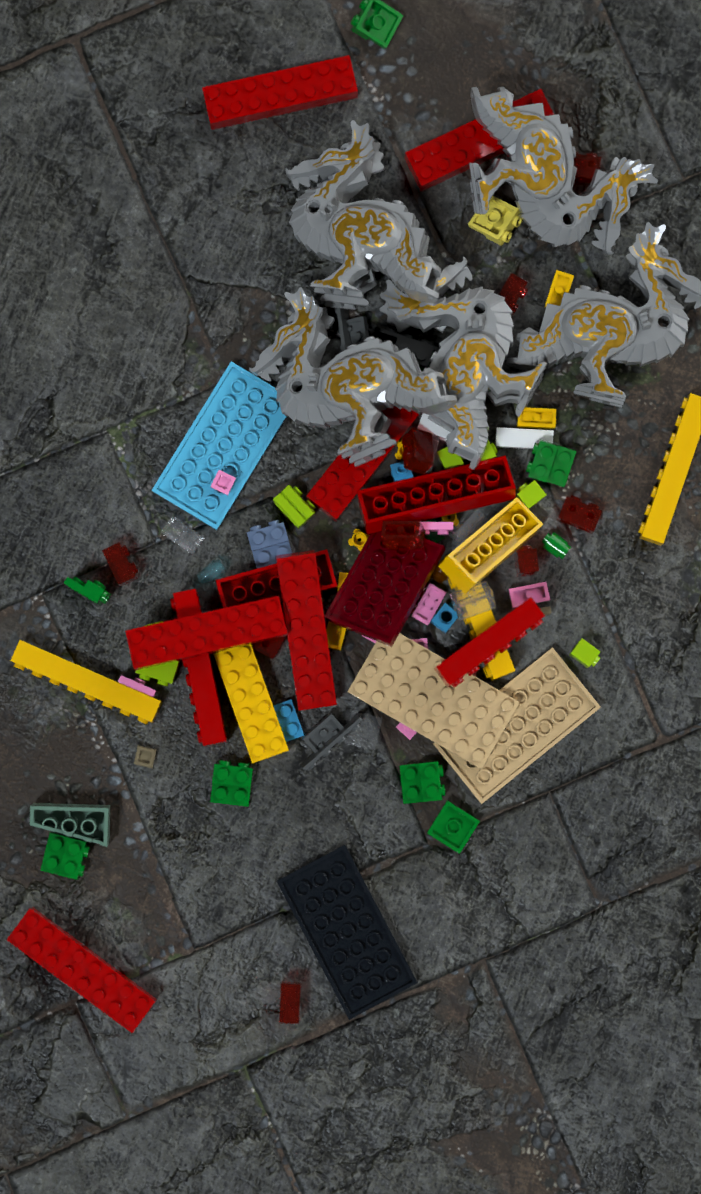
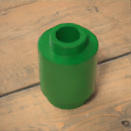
M555 532L552 534L548 533L542 540V543H544L543 548L556 558L560 557L563 559L571 548L568 542Z

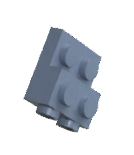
M279 520L269 522L268 527L261 528V525L251 527L250 532H247L256 568L275 564L277 555L292 553L284 522L280 523Z

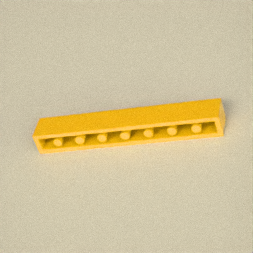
M692 393L687 398H683L680 407L683 408L682 414L677 416L674 424L677 426L676 432H672L668 442L671 444L669 451H665L662 461L665 464L663 469L660 468L656 477L659 480L657 487L654 486L651 491L650 497H653L651 505L647 504L644 515H647L645 523L641 522L638 533H641L640 539L660 546L664 544L701 435V396Z
M19 640L10 660L15 663L13 667L23 671L25 668L32 670V675L41 679L44 675L50 678V683L60 686L61 683L67 685L66 690L75 694L81 691L85 693V698L94 702L97 698L103 701V706L110 709L113 706L120 708L119 713L128 717L131 714L138 716L137 720L144 724L154 722L162 704L160 700L22 640Z

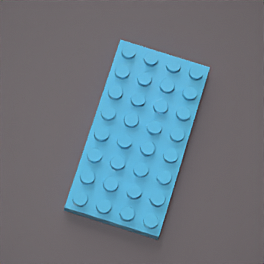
M231 361L151 491L215 530H218L287 417L281 413L275 387ZM218 470L236 477V481L228 496L210 487Z

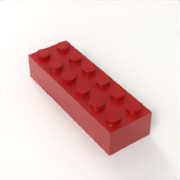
M328 550L315 552L321 593L337 589L338 586ZM277 563L216 580L223 608L279 596L280 603L282 604Z
M530 597L437 665L434 670L447 687L452 685L455 688L464 681L463 676L468 674L470 677L480 669L478 665L482 662L486 665L496 658L494 654L497 651L503 653L511 647L510 642L515 639L518 642L528 634L526 632L527 629L531 628L533 631L543 623L542 618L545 617L544 613L532 597Z

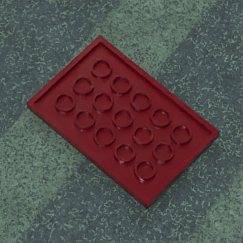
M397 527L371 533L324 616L325 620L392 647L441 559L445 547Z

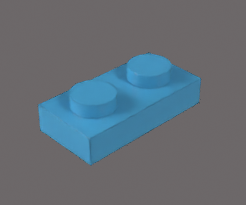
M292 699L274 705L286 742L304 736Z

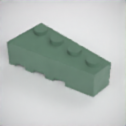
M32 803L30 806V825L108 847L110 840V805Z

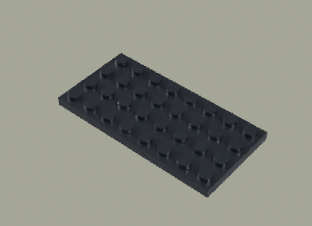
M345 845L276 881L349 1020L418 983Z

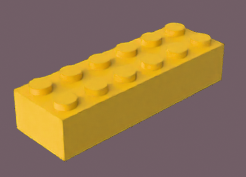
M516 497L448 554L438 567L466 595L533 537L543 526V523Z
M448 577L447 580L450 588L456 591V603L458 607L462 606L464 611L461 614L465 625L469 624L471 630L468 633L472 641L495 624L496 620L481 582L465 595ZM505 650L503 653L497 651L494 654L496 658L483 668L486 678H490L491 681L515 672L508 650Z
M244 645L215 653L214 657L252 764L288 752L289 749L252 645Z

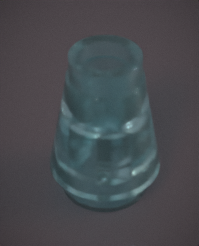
M217 559L209 563L197 577L204 585L223 577V574L227 571L222 562Z

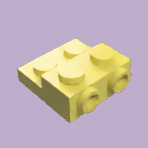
M492 196L489 201L488 212L483 215L475 213L468 225L470 228L485 235L487 239L502 246L504 242L508 243L510 241L512 230L514 227L520 226L522 219L519 216L520 211L517 207Z

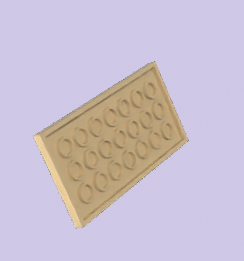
M399 633L392 647L376 641L350 686L348 693L482 769L520 702L474 675L469 677L466 674L462 677L464 681L455 688L452 685L447 687L434 670L437 665L446 659Z
M553 647L500 689L501 692L520 703L482 769L440 745L433 743L481 804L601 708Z

